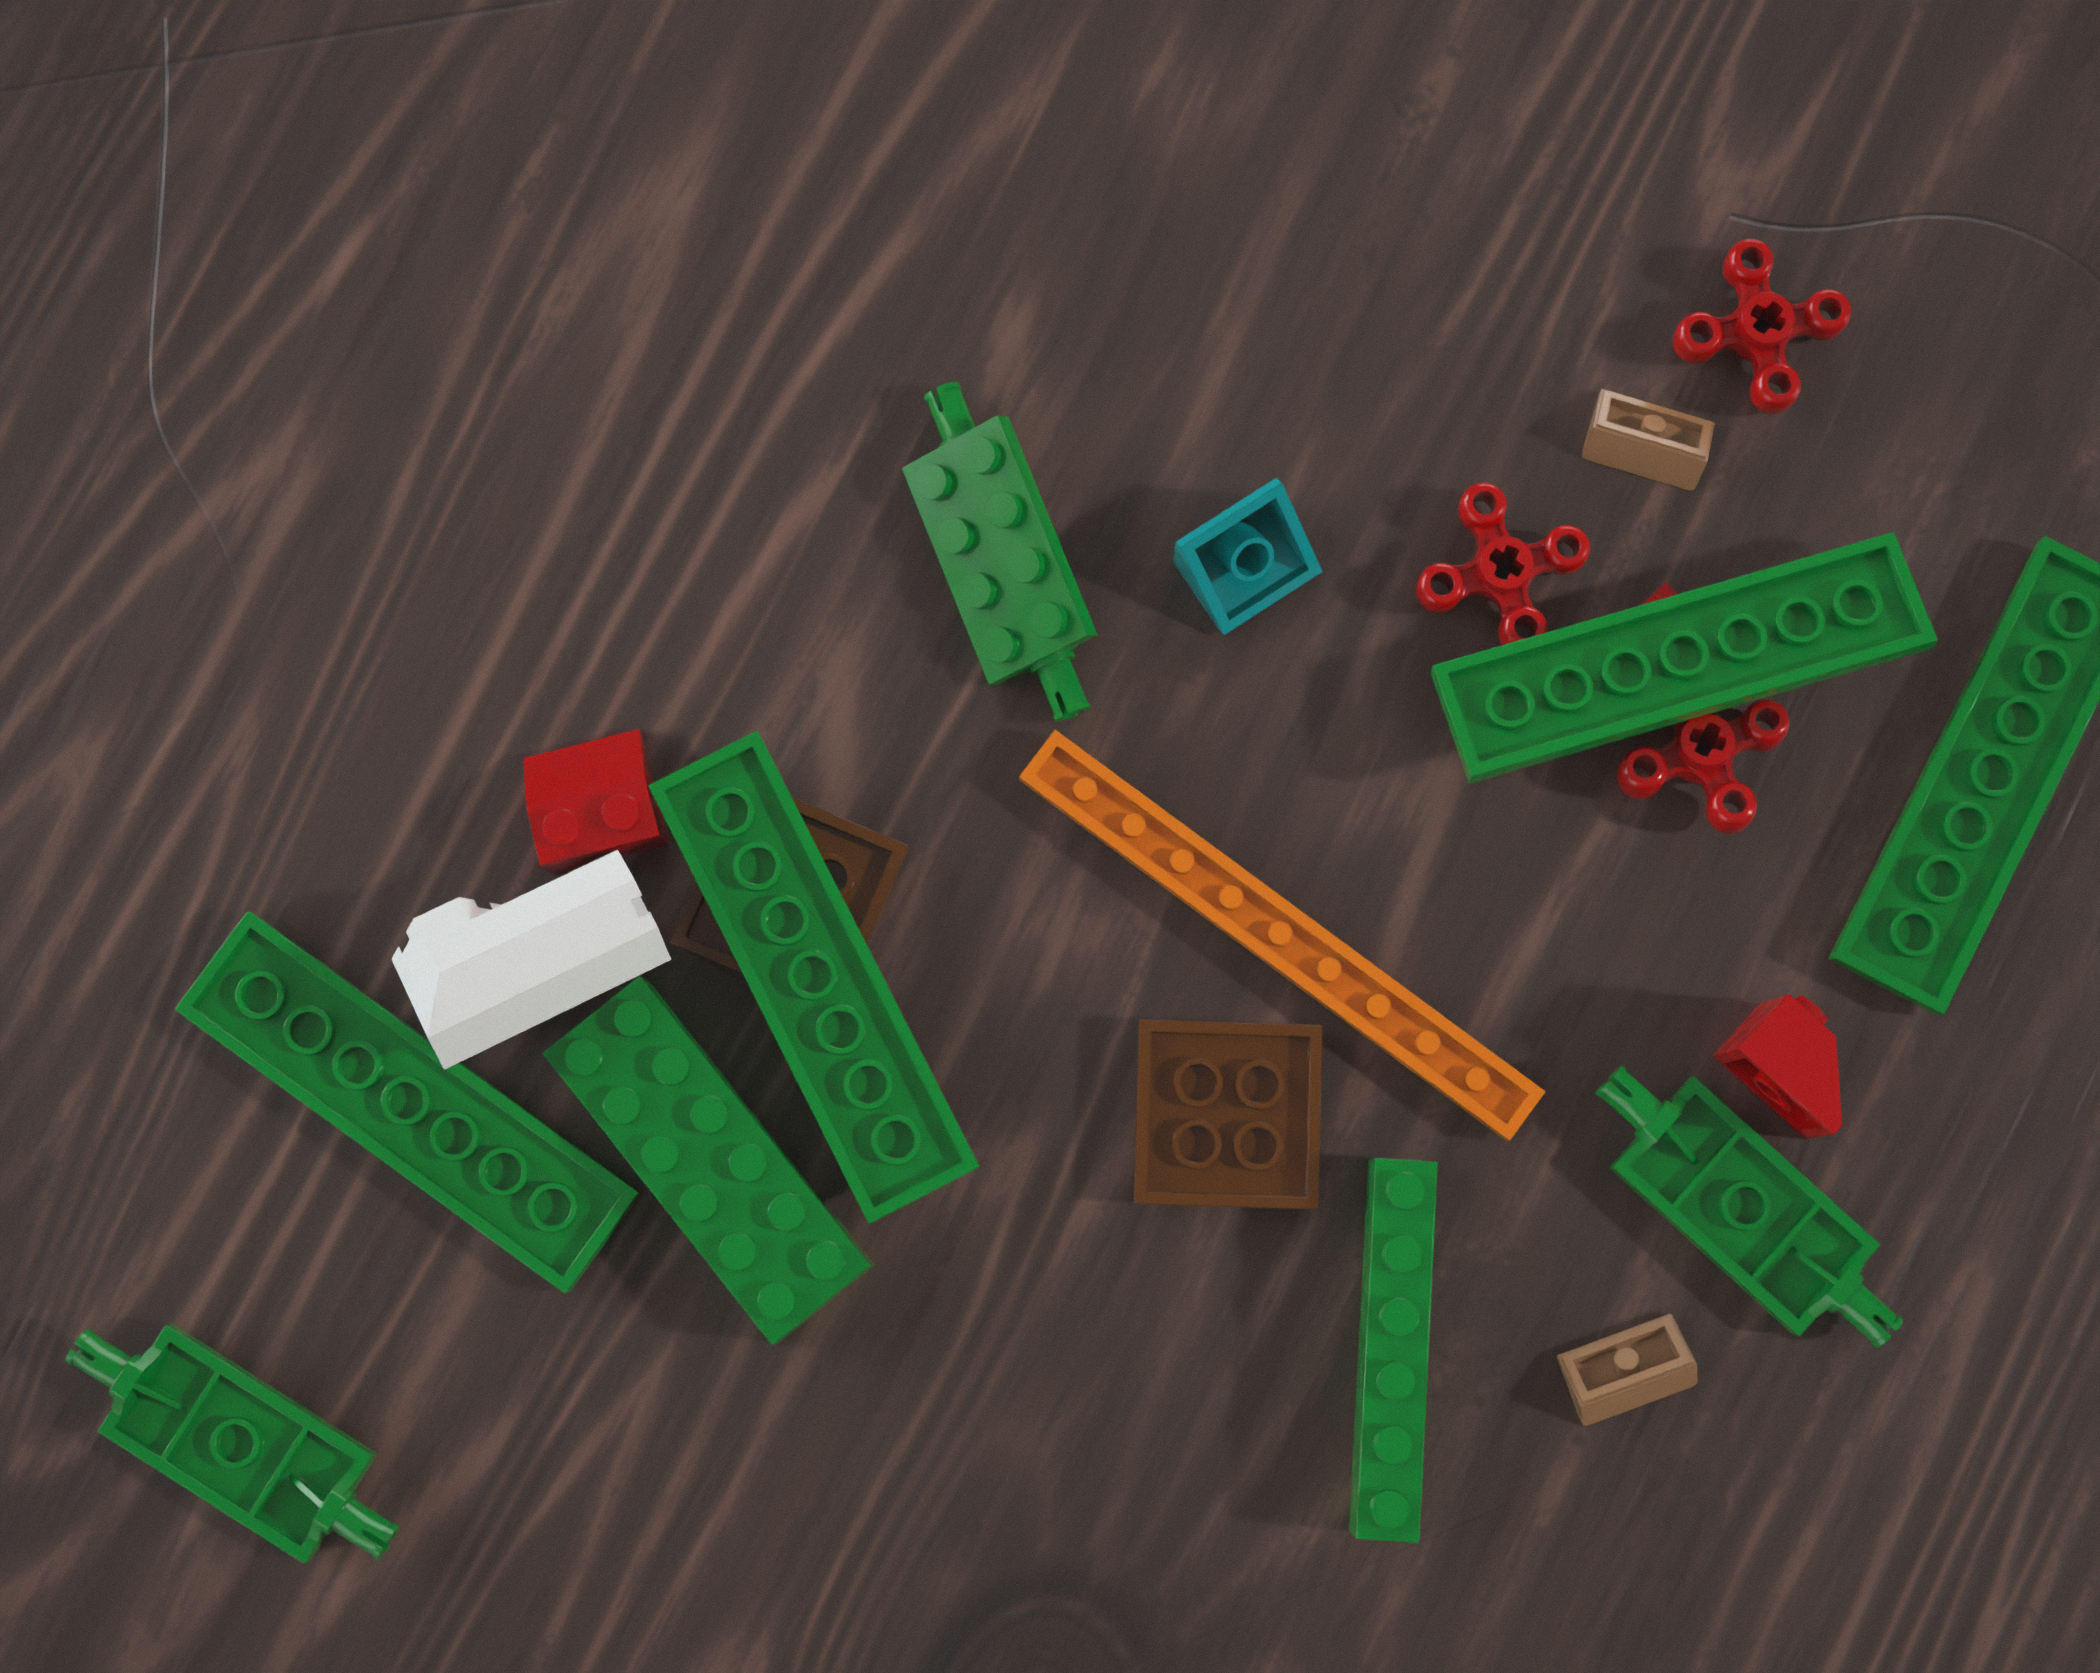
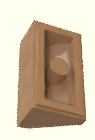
M1601 389L1583 446L1582 457L1595 463L1678 488L1694 490L1708 462L1715 423Z
M1671 1313L1557 1355V1361L1574 1406L1584 1426L1691 1388L1698 1382L1697 1363Z

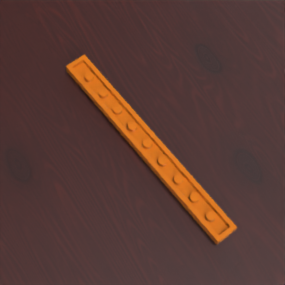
M1056 729L1019 776V781L1506 1142L1512 1139L1546 1092Z

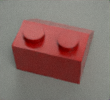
M640 729L523 758L526 809L540 866L551 874L580 868L616 850L623 857L669 845L661 810L648 786L654 783Z
M1788 993L1760 1003L1714 1053L1713 1057L1803 1139L1835 1135L1842 1127L1836 1036L1824 1026L1828 1018L1818 1006L1804 996L1799 995L1794 999Z

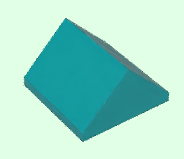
M1277 477L1175 542L1173 563L1223 635L1323 572L1284 485Z

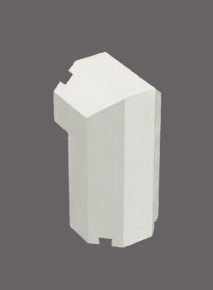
M618 850L502 905L490 903L492 910L479 908L473 899L458 897L413 918L406 931L409 942L403 953L398 946L392 961L425 1034L444 1070L671 960L651 912L647 911L640 897L642 894Z

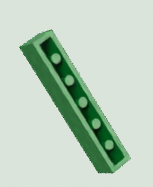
M1385 1158L1368 1160L1349 1532L1356 1539L1419 1543L1438 1162Z

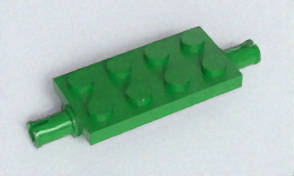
M958 382L942 384L936 387L938 395H935L934 391H929L924 395V400L930 408L943 442L936 450L903 467V473L989 685H1000L1026 672H1030L1031 675H1038L1054 713L1055 722L1058 723L1078 716L1077 711L1084 713L1091 709V705L1085 697L1071 660L1075 658V648L1079 644L1097 636V632L1009 417L997 415L975 427L961 393L960 384Z
M1623 1065L1619 1066L1608 1077L1610 1081L1604 1082L1595 1094L1599 1098L1604 1099L1636 1128L1634 1133L1636 1138L1609 1168L1792 1335L1800 1337L1809 1325L1826 1310L1829 1313L1837 1311L1871 1341L1870 1343L1875 1348L1884 1345L1892 1337L1887 1331L1891 1328L1896 1332L1902 1325L1903 1319L1898 1314L1892 1312L1862 1284L1864 1277L1860 1274L1864 1263L1881 1244L1697 1078L1690 1077L1669 1101L1666 1099L1661 1103L1631 1076Z
M166 1324L153 1345L142 1356L140 1354H136L133 1357L129 1356L96 1335V1332L90 1328L86 1329L74 1343L80 1349L78 1351L74 1349L69 1350L65 1358L66 1363L77 1367L110 1388L109 1396L113 1398L111 1411L97 1431L98 1433L303 1564L312 1560L325 1537L333 1531L372 1555V1558L376 1561H379L391 1546L388 1543L390 1538L393 1540L396 1538L401 1526L390 1522L355 1499L357 1494L355 1490L376 1458V1452L176 1325Z

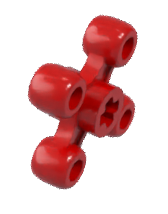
M1744 239L1737 242L1728 251L1723 262V275L1726 281L1735 288L1738 295L1737 309L1725 317H1714L1706 312H1694L1687 315L1675 329L1672 337L1675 353L1688 363L1699 364L1705 362L1715 353L1724 349H1733L1739 356L1751 360L1754 367V378L1750 385V399L1753 405L1763 413L1779 414L1789 409L1795 403L1801 391L1799 375L1788 365L1785 358V347L1788 341L1798 336H1808L1816 341H1828L1836 338L1850 321L1851 305L1841 292L1834 289H1823L1814 293L1804 302L1791 304L1783 296L1772 292L1769 286V276L1774 266L1771 249L1758 239ZM1741 260L1749 261L1755 269L1746 268ZM1819 310L1827 312L1832 320L1824 319L1820 315ZM1759 319L1765 321L1770 326L1764 334L1758 332L1753 327ZM1690 333L1700 334L1705 343L1696 342ZM1768 383L1777 385L1781 389L1782 394L1772 392Z
M1487 482L1476 483L1468 487L1462 494L1457 509L1461 523L1473 533L1476 539V555L1464 565L1453 566L1447 563H1434L1426 567L1419 575L1415 586L1417 600L1427 611L1434 613H1445L1453 609L1461 599L1469 595L1479 594L1486 599L1492 600L1500 611L1501 621L1498 637L1501 645L1525 639L1516 634L1515 624H1524L1529 627L1532 636L1548 632V625L1544 615L1534 608L1529 600L1528 588L1530 582L1534 577L1542 573L1565 576L1579 571L1588 560L1590 554L1589 539L1578 527L1562 525L1551 530L1539 542L1525 544L1520 539L1511 537L1505 527L1504 517L1507 510V501L1502 490L1496 485ZM1478 501L1485 502L1490 507L1491 513H1479L1474 508L1473 503ZM1557 544L1568 545L1573 551V557L1562 556L1557 550ZM1499 559L1506 560L1511 564L1506 580L1494 575ZM1431 582H1443L1447 585L1449 593L1447 595L1436 594L1431 588Z
M1763 699L1750 704L1741 716L1731 721H1726L1717 715L1707 714L1673 724L1674 737L1671 743L1657 749L1645 746L1636 747L1623 756L1617 769L1618 785L1631 798L1644 799L1658 793L1663 784L1672 778L1681 777L1689 783L1700 784L1705 791L1707 799L1705 813L1710 825L1720 833H1739L1746 829L1755 817L1757 801L1752 790L1743 783H1739L1734 776L1732 770L1733 758L1745 750L1765 752L1779 746L1789 730L1790 720L1788 713L1778 702ZM1761 721L1768 724L1771 730L1762 729L1756 722ZM1698 742L1705 743L1711 747L1708 756H1702L1695 752ZM1634 769H1644L1649 773L1650 777H1640L1635 773ZM1723 803L1733 804L1737 807L1739 813H1732L1726 810Z

